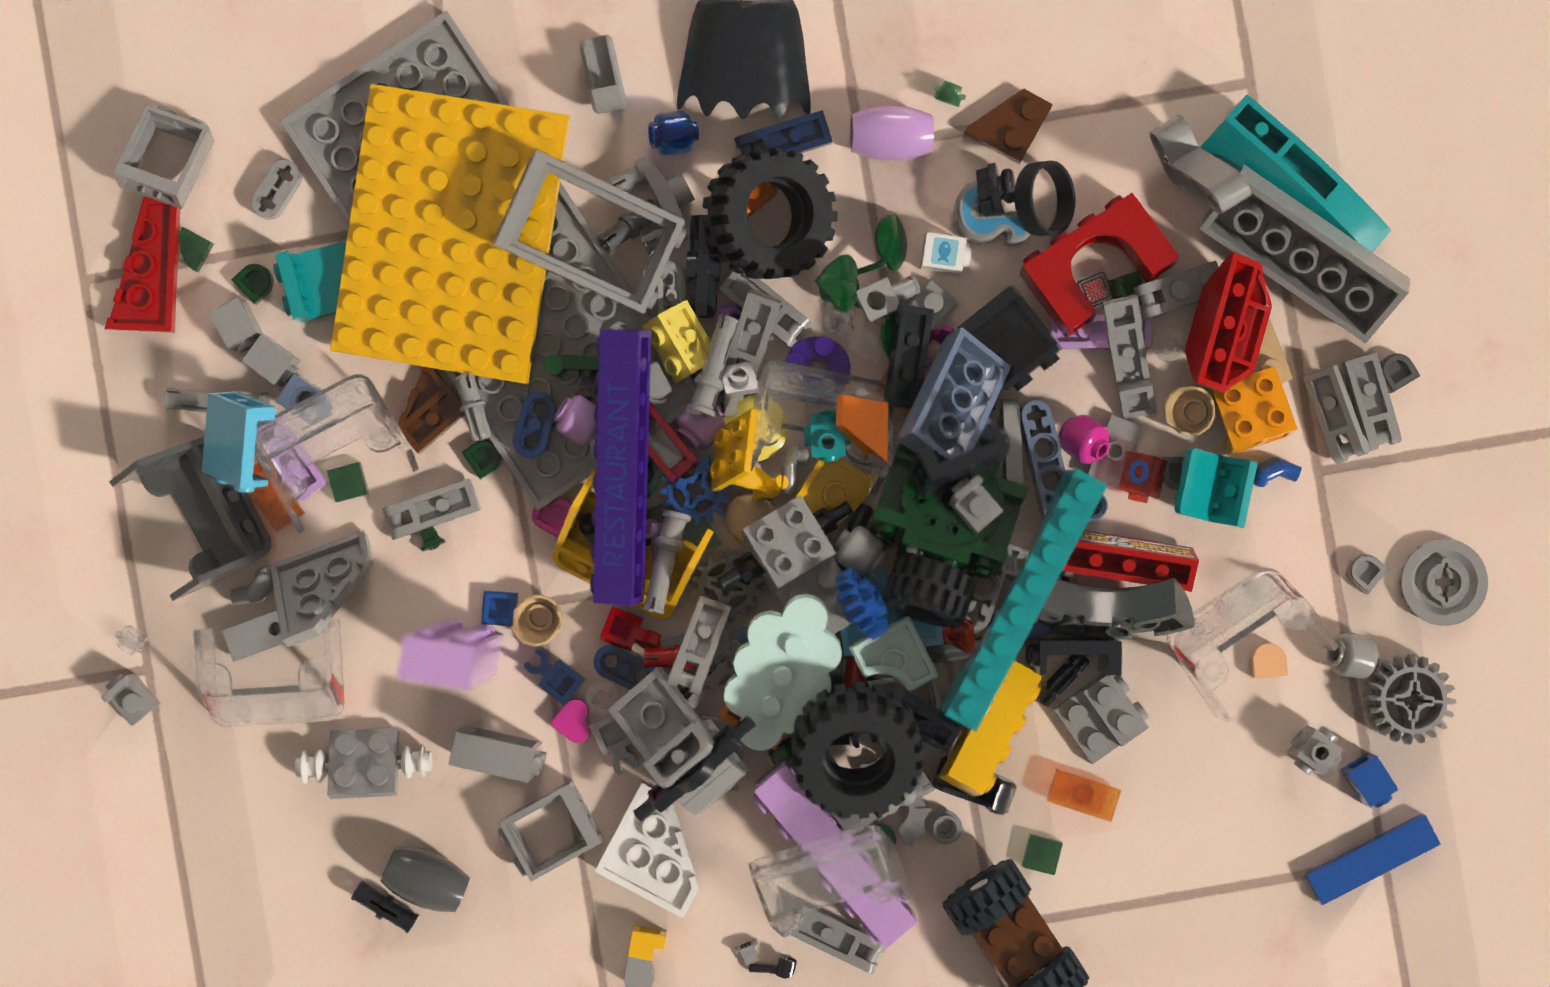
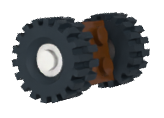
M1003 860L997 865L988 867L985 871L982 870L977 876L972 879L970 878L963 886H959L954 890L955 893L950 894L947 900L943 902L942 907L962 936L972 935L1003 982L1004 987H1084L1087 985L1090 979L1089 975L1072 949L1068 946L1061 947L1029 898L1032 889L1013 860Z

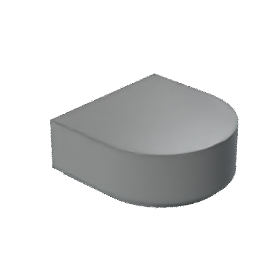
M1359 554L1349 561L1346 572L1348 579L1363 593L1369 594L1389 568L1372 555Z

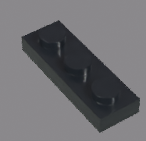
M898 304L883 402L889 403L888 406L911 409L923 384L934 313L933 309Z

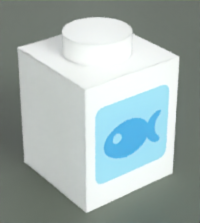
M927 232L924 238L920 269L960 275L963 267H969L971 247H966L967 238Z

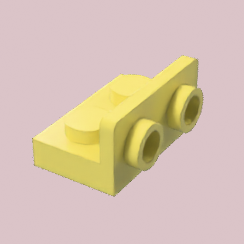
M687 300L660 313L643 325L644 330H651V345L662 360L665 371L672 377L675 383L682 381L703 368L711 341Z

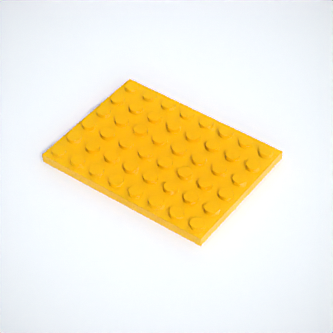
M370 84L330 351L464 374L472 373L476 376L529 384L546 270L498 249L491 244L532 152L539 150L555 159L564 161L570 116ZM550 173L545 178L518 239L519 242L549 255L561 180V178Z

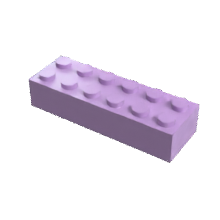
M447 619L437 621V623H432V625L427 624V626L415 628V632L404 635L397 679L470 690L497 674L503 635L496 634L495 627L476 625L465 629L462 628L463 622Z
M788 760L776 764L754 783L755 793L753 795L755 798L753 800L765 814L771 811L776 817L775 826L786 840L793 838L797 842V852L809 867L812 864L818 867L821 882L831 893L834 890L839 892L843 908L853 919L857 915L860 917L864 933L875 945L880 941L885 948H888L917 923L913 909L857 842L847 835L833 814L821 810L820 802L813 804L806 798V791L800 790L796 782V774L793 772V766Z

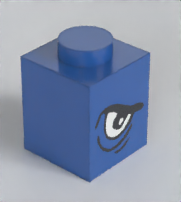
M1367 752L1340 769L1360 802L1370 808L1373 806L1378 808L1385 805L1392 799L1391 794L1399 790L1378 756Z

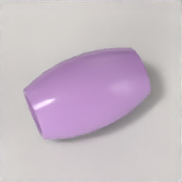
M880 106L851 114L850 148L853 153L879 160H905L932 152L934 138L932 114L903 106Z

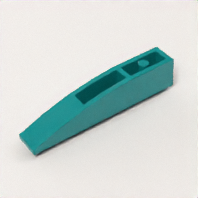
M1248 94L1234 106L1200 146V148L1238 171L1243 165H1246L1372 253L1392 231L1376 212L1324 160Z

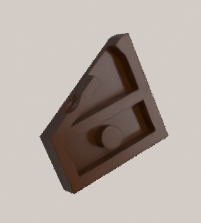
M1024 88L969 125L964 134L1020 164L1053 104Z
M428 367L421 368L422 372L415 389H412L407 400L406 410L402 413L396 429L418 454L422 453L465 416L464 412H460L459 408L462 407V404L457 394L434 368Z

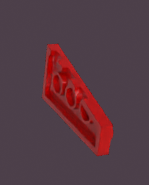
M143 197L132 234L133 242L129 255L125 258L122 268L124 269L119 289L116 288L113 298L114 306L110 318H107L104 329L175 333L180 226L179 208Z

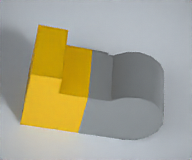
M634 925L624 975L626 987L652 986L655 977V970L652 966L654 949H664L667 931Z

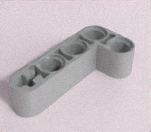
M1181 115L1175 116L1149 133L1151 142L1170 180L1217 213L1222 214L1251 196L1250 187L1243 175L1237 169L1200 148L1189 124Z

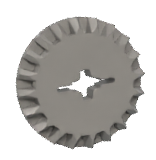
M1451 539L1432 540L1417 547L1407 557L1408 560L1405 566L1401 568L1402 578L1399 582L1402 586L1401 596L1405 599L1408 608L1418 618L1435 625H1455L1472 617L1482 606L1488 590L1487 570L1480 556L1468 545ZM1444 572L1445 578L1451 579V585L1445 586V591L1442 592L1441 586L1435 585V579H1440Z

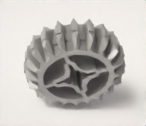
M1407 654L1405 661L1402 656L1395 655L1393 665L1389 661H1382L1381 664L1384 672L1375 669L1372 673L1377 678L1376 682H1365L1367 687L1373 689L1372 694H1363L1364 700L1372 701V705L1364 708L1365 713L1375 714L1370 719V724L1373 726L1380 725L1378 733L1383 736L1390 733L1391 741L1398 742L1402 738L1403 743L1411 745L1414 738L1418 743H1425V733L1431 738H1436V726L1441 729L1447 728V724L1442 720L1443 717L1452 718L1454 716L1453 712L1447 710V705L1457 703L1456 699L1447 697L1448 693L1455 690L1453 685H1444L1450 677L1448 673H1439L1440 665L1438 663L1429 665V658L1421 656L1417 660L1414 654ZM1417 673L1427 680L1431 687L1432 695L1422 692L1420 681H1417ZM1404 674V678H1400L1399 687L1395 691L1387 692L1391 683L1397 677ZM1414 695V697L1421 698L1422 700H1414L1406 704L1396 698ZM1386 703L1397 706L1399 717L1402 718V726L1391 718L1387 711ZM1431 706L1425 718L1415 724V721L1419 719L1420 711L1425 707Z

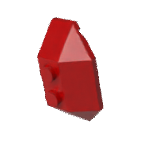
M1231 252L1203 285L1184 350L1194 383L1225 393L1255 370L1272 309L1268 287L1262 275L1264 272L1262 263Z

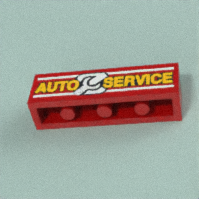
M1084 530L1062 571L1145 585L1175 578L1184 591L1192 592L1199 559L1193 547Z

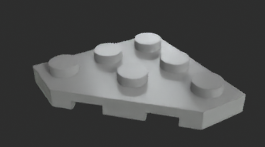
M364 530L270 565L281 639L286 647L319 636L372 565L373 557L370 542Z

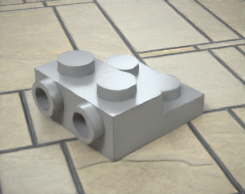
M1103 673L1053 708L1057 717L1092 765L1118 746L1123 747L1149 728L1145 723V720L1149 718L1147 712L1138 701L1134 704L1131 703L1125 694L1130 689L1121 676L1113 677Z

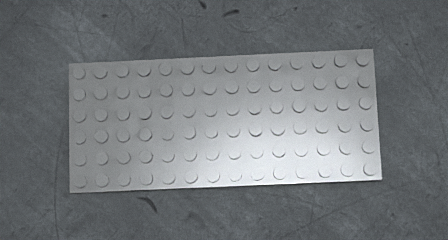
M447 10L280 120L348 225L351 216L370 84L510 106ZM560 182L549 256L634 295V292L609 254L603 250V246L599 245L597 236ZM546 271L529 384L475 375L481 401L486 402L483 408L491 432L489 438L537 511L586 480L593 469L597 470V458H595L593 452L595 440L591 439L588 443L579 445L557 431L556 421L553 423L547 448L540 456L526 458L518 454L514 449L513 435L522 403L529 394L544 392L554 399L558 410L566 397L571 399L576 395H582L583 389L584 397L586 398L588 389V399H590L592 390V399L590 401L598 404L599 390L596 388L595 378L578 377L579 371L568 370L561 376H552L545 370L544 360L552 354L598 356L596 342L600 336V329L644 330L643 325L651 320L646 311L644 314L637 313ZM651 345V364L654 362L659 363L673 389V394L663 399L650 398V402L666 422L670 424L685 411L687 404H691L696 386L689 376L675 383L672 377L665 371L662 360ZM445 370L456 387L454 378L464 375V373ZM538 403L534 407L536 415H543L546 411L544 403ZM649 415V437L660 431L661 428ZM529 435L525 439V444L529 448L534 447L537 443L534 435Z

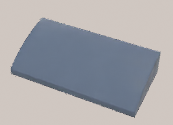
M963 327L946 335L897 440L915 453L918 449L931 445L939 463L974 450L1011 366Z

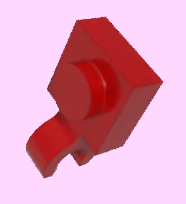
M612 606L600 634V640L631 651L634 643L642 648L645 646L659 647L662 635L642 628V617Z

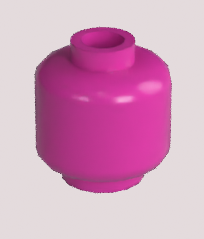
M1088 415L1071 417L1065 421L1060 429L1061 448L1080 463H1093L1105 457L1109 451L1110 436L1108 429Z

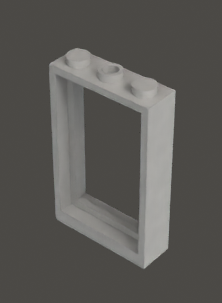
M535 150L529 158L491 245L637 313L644 314L646 309L651 310L657 300L659 292L655 288L659 279H665L671 269L673 261L669 257L673 248H679L686 234L683 226L686 220L539 150ZM548 173L664 227L634 295L518 241Z

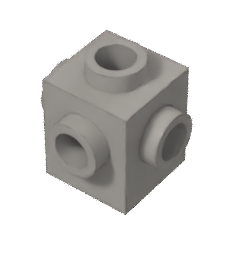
M1306 725L1304 729L1298 731L1293 737L1291 747L1287 752L1296 758L1293 764L1306 774L1311 776L1315 772L1324 776L1326 772L1331 773L1341 761L1339 755L1344 749L1335 743L1338 737L1325 727L1321 726L1317 730ZM1323 747L1319 754L1315 756L1316 749Z

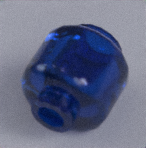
M686 111L658 113L655 115L653 122L648 124L650 146L652 149L656 148L662 156L687 154L692 150L694 141L699 140L698 124L696 121L691 120Z

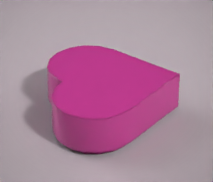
M558 498L538 511L534 508L531 514L533 523L558 538L572 502L565 498Z
M575 698L570 700L551 721L550 725L568 740L574 743L584 742L591 733L590 723L587 720L589 716L588 704L582 699Z

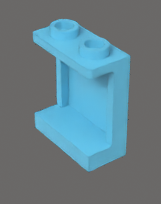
M239 392L208 393L202 472L214 477L217 483L234 486V490L238 492L251 493L257 487H267L268 479L253 473L257 421L275 420L276 407Z

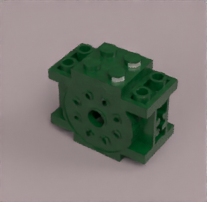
M899 443L869 531L882 539L884 544L892 545L893 542L898 543L899 547L895 555L896 557L903 555L928 557L952 565L961 571L968 567L970 568V573L982 578H989V575L995 577L1005 563L1008 554L1007 549L1029 487L998 477L999 468L980 475L983 479L981 485L1002 508L1003 512L975 535L955 511L948 510L942 505H949L954 495L951 490L956 485L923 497L910 467L916 453L902 443Z

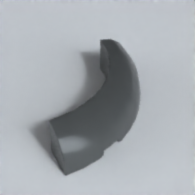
M1175 578L1155 584L1126 588L1090 587L1057 579L1033 624L1034 626L1039 622L1053 627L1055 633L1072 637L1116 640L1131 639L1132 633L1154 631L1155 636H1162L1195 627L1193 611L1188 596ZM1015 579L1011 582V584H1010V586H1009V588H1008V590H1007V592H1006V594H1005V598H1006L1007 594L1009 593V591H1010V589H1011V587H1012V585H1013Z

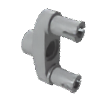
M647 156L635 161L634 166L613 177H609L614 187L616 186V188L625 192L643 183L649 184L661 208L681 219L683 217L680 207L695 200L682 173L666 181ZM664 227L639 237L644 246L656 241L645 247L649 256L653 254ZM687 230L683 241L689 239Z

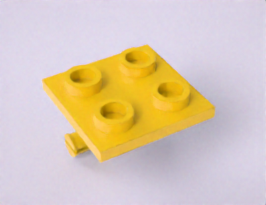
M750 409L724 425V428L718 429L714 437V446L716 447L715 460L710 469V477L712 478L711 491L718 492L730 484H735L753 490V498L761 502L766 498L772 499L777 497L782 489L788 487L789 481L786 476L778 475L776 478H772L752 462L757 410Z

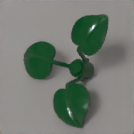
M890 212V214L883 216L876 227L875 247L878 255L881 257L878 262L857 269L853 257L844 254L835 258L824 268L814 281L819 286V294L822 300L830 301L839 312H848L853 306L860 308L856 301L857 290H859L857 275L881 268L885 264L890 271H897L902 266L907 253V238L903 224L897 214ZM869 305L874 310H881L880 308ZM897 311L893 315L889 313L883 316L886 321L881 326V341L888 359H890Z

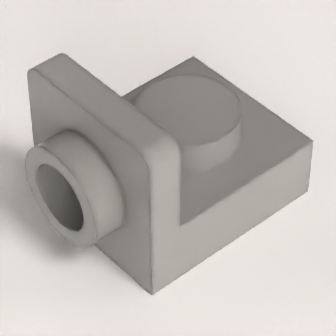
M931 280L910 305L934 310L932 331L957 301Z
M751 362L724 366L721 377L724 388L722 392H719L724 416L737 415L738 402L743 400V395L758 392L757 379Z
M979 475L971 481L968 477L960 481L951 490L954 495L949 502V505L975 535L1003 512L1002 508L981 485L983 479Z
M136 673L125 677L122 674L116 676L105 686L108 691L101 696L104 702L111 701L131 726L137 725L161 704Z

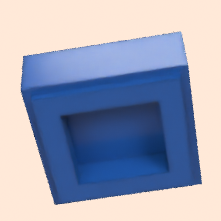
M485 590L481 624L512 626L513 611L518 605V593Z

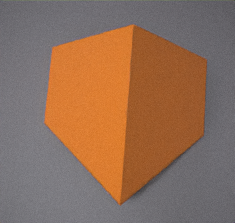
M848 395L837 396L836 426L866 456L874 455L888 463L889 403Z

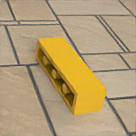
M1014 660L977 731L975 732L966 726L963 727L939 778L972 797L983 795L984 792L988 793L996 781L994 772L998 764H1002L1011 751L1009 742L1013 734H1017L1025 723L1026 716L1023 714L1028 704L1032 705L1040 693L1041 688L1038 684L1042 676Z

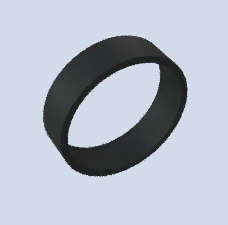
M1049 160L1029 163L1021 170L1017 177L1014 190L1015 209L1020 223L1027 232L1034 236L1058 235L1064 232L1071 224L1076 204L1075 189L1070 174L1057 161ZM1041 168L1046 170L1051 176L1057 193L1056 216L1048 229L1039 221L1033 204V185Z

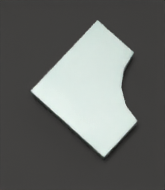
M905 616L887 625L889 628L887 633L875 640L864 637L848 646L863 677L874 674L891 675L900 680L910 692L939 676L909 616Z

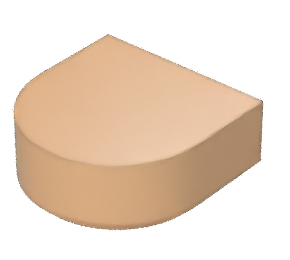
M1272 643L1258 645L1251 655L1252 678L1287 676V658L1283 649Z

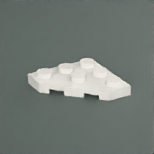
M642 781L594 872L684 918L699 890V884L674 803L661 813L655 810L643 822L639 821L634 815L633 810L637 809L649 798L648 791L653 788V786Z

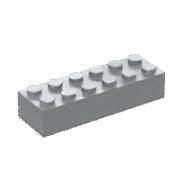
M1243 165L1239 172L1247 181L1251 190V196L1222 214L1210 209L1203 219L1200 230L1230 251L1262 263L1265 275L1355 337L1367 343L1407 296L1411 279L1258 173Z

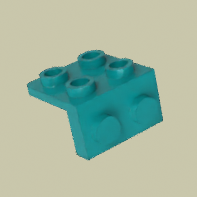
M345 242L331 244L298 254L288 250L275 254L277 263L273 264V269L278 283H283L286 296H282V302L288 316L292 315L294 320L302 323L336 313L346 249Z
M1188 448L1182 461L1181 479L1175 495V512L1212 523L1244 528L1258 462L1225 457L1197 448Z

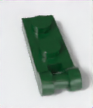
M552 354L544 360V368L549 374L556 377L563 375L568 370L579 371L578 377L595 378L599 370V356Z

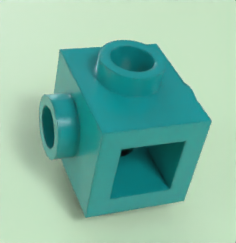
M820 411L816 414H810V427L803 428L805 447H811L812 458H819L820 461L830 462L838 460L839 456H846L845 445H852V441L836 426V412ZM826 436H830V437H832L833 439H823V438L826 437Z

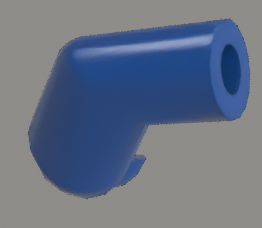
M1277 457L1268 458L1257 465L1254 485L1265 487L1268 485V481L1278 476L1296 482L1302 467Z

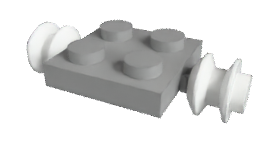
M397 727L330 731L329 758L325 756L322 750H317L314 757H309L307 751L303 750L301 757H297L295 760L296 777H301L303 784H307L309 777H316L318 783H322L328 773L327 796L330 799L397 796L398 769L402 770L407 779L411 778L413 772H420L422 778H425L427 771H432V752L426 751L424 744L416 752H412L410 746L407 745L401 755H398L399 731Z

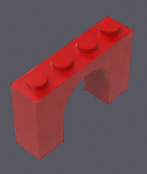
M1133 192L1124 198L1121 195L1116 196L1104 206L1105 211L1097 216L1094 213L1089 214L1077 224L1078 229L1069 235L1066 231L1062 232L1050 242L1051 247L1042 253L1039 250H1035L1022 261L1024 264L1019 274L1065 339L1092 322L1097 313L1072 275L1071 261L1078 251L1093 244L1114 246L1129 258L1146 283L1153 281L1174 267L1180 257Z

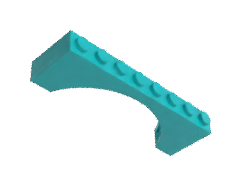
M1079 469L1065 470L1049 500L1046 514L1034 543L1009 593L977 648L952 681L939 706L944 715L975 732L977 731L1105 492L1107 484Z

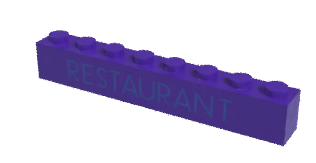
M600 329V336L596 342L599 370L596 373L595 385L599 392L598 404L594 412L598 431L593 447L594 456L597 458V471L593 477L596 506L592 511L595 540L591 546L594 574L590 580V590L593 593V603L633 606L644 602L651 330Z

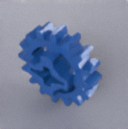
M706 455L703 461H699L694 466L697 467L695 474L687 479L679 477L673 483L667 476H662L661 478L665 483H668L667 488L660 490V494L668 495L669 497L663 503V506H673V511L691 516V518H694L696 526L701 525V518L706 517L710 523L714 522L712 513L716 511L718 514L723 515L724 511L720 507L721 503L731 502L724 494L727 491L733 490L732 485L718 492L711 491L707 482L708 473L711 469L709 455ZM700 475H702L700 481L701 487L705 489L704 495L698 494L696 499L693 500L692 505H690L692 493L687 490L689 484L695 485L696 481H699ZM674 489L682 491L686 499L683 508L676 501ZM706 500L715 502L707 510L695 512L698 504Z
M851 567L835 577L837 582L835 586L840 593L836 595V599L840 603L843 615L848 623L854 624L861 633H865L868 639L875 640L887 633L889 630L887 626L888 620L884 616L887 613V608L875 584L869 583L867 578L864 579L862 575L859 576L857 570H853Z

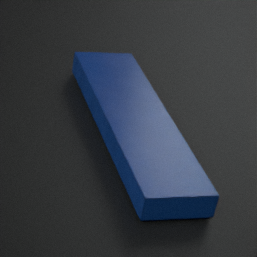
M1421 813L1305 873V876L1318 902L1324 905L1441 845L1427 816Z

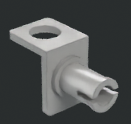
M912 275L894 284H890L886 277L857 290L856 300L866 320L872 322L878 318L885 319L883 316L897 311L900 302L919 295L920 286ZM868 294L874 306L880 308L881 310H874L868 305Z

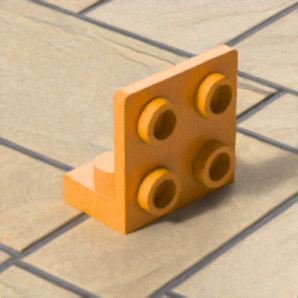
M1275 367L1249 374L1225 393L1211 389L1228 439L1223 443L1227 456L1289 437L1298 429Z

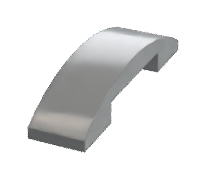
M1137 294L1104 301L1105 323L1123 418L1126 420L1157 413L1153 386L1149 375Z

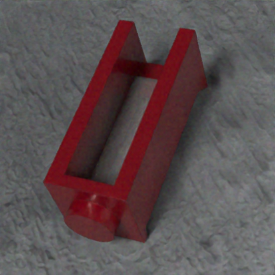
M649 401L648 454L668 479L675 483L679 477L681 478L696 466L699 460Z

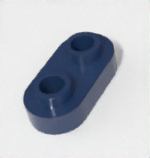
M533 392L524 399L513 435L514 449L518 454L526 458L538 457L546 450L553 427L557 406L554 399L544 392ZM536 404H545L546 411L543 415H536L534 412ZM529 435H534L537 439L536 445L532 448L527 447L525 444V439Z
M612 644L601 647L596 652L593 660L594 668L600 676L629 690L640 682L635 678L637 670L642 669L649 675L656 669L655 667L644 668V658ZM614 655L617 658V665L614 667L607 666L605 663L606 656Z

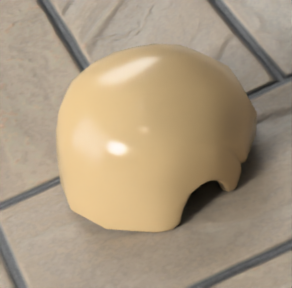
M1196 385L1178 387L1169 393L1164 403L1166 423L1178 433L1186 436L1202 434L1211 428L1217 416L1216 403L1212 395L1204 388Z
M752 493L739 494L731 500L724 512L726 528L737 540L746 544L741 531L773 512L775 508L767 499L761 502L759 500L756 501Z
M541 594L525 597L513 611L512 631L524 644L534 647L548 644L561 631L563 625L562 609L551 597Z

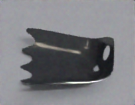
M699 0L690 24L678 88L677 109H681L689 97L696 96L703 114L707 117L719 102L724 101L733 106L741 119H745L751 110L760 103L768 104L775 117L781 119L789 102L795 99L801 104L804 112L810 114L811 101L804 39L799 12L794 1ZM741 2H752V6L750 8H743Z

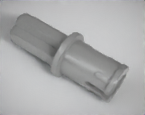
M468 373L466 377L465 374L455 377L454 382L456 383L462 407L459 409L460 412H464L471 439L473 441H481L489 438L491 432L483 408L486 402L481 401L475 375Z

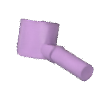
M646 519V539H651L652 563L654 564L658 550L654 542L655 538L660 535L662 523H658L655 519Z

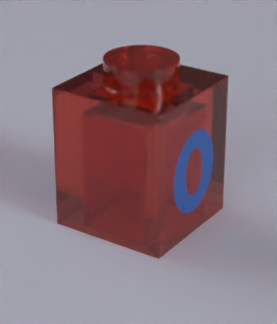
M1127 451L1118 490L1129 493L1127 499L1147 503L1148 497L1159 500L1168 460L1157 456Z

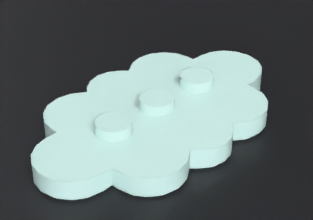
M796 595L788 601L782 613L765 611L756 615L749 624V642L740 646L735 653L733 665L736 674L730 677L725 684L724 700L731 712L741 716L740 721L746 715L754 721L756 727L741 738L745 746L752 750H768L778 743L783 732L793 733L796 717L803 715V706L810 700L815 703L817 701L816 694L824 689L828 693L831 692L832 681L829 672L834 670L840 663L842 648L836 635L825 629L828 618L826 606L821 599L814 595Z

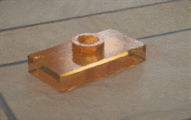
M268 458L254 465L253 473L266 479L269 478L268 486L257 487L254 492L249 494L275 532H278L305 514V512Z
M1056 768L1046 800L1111 822L1122 790Z

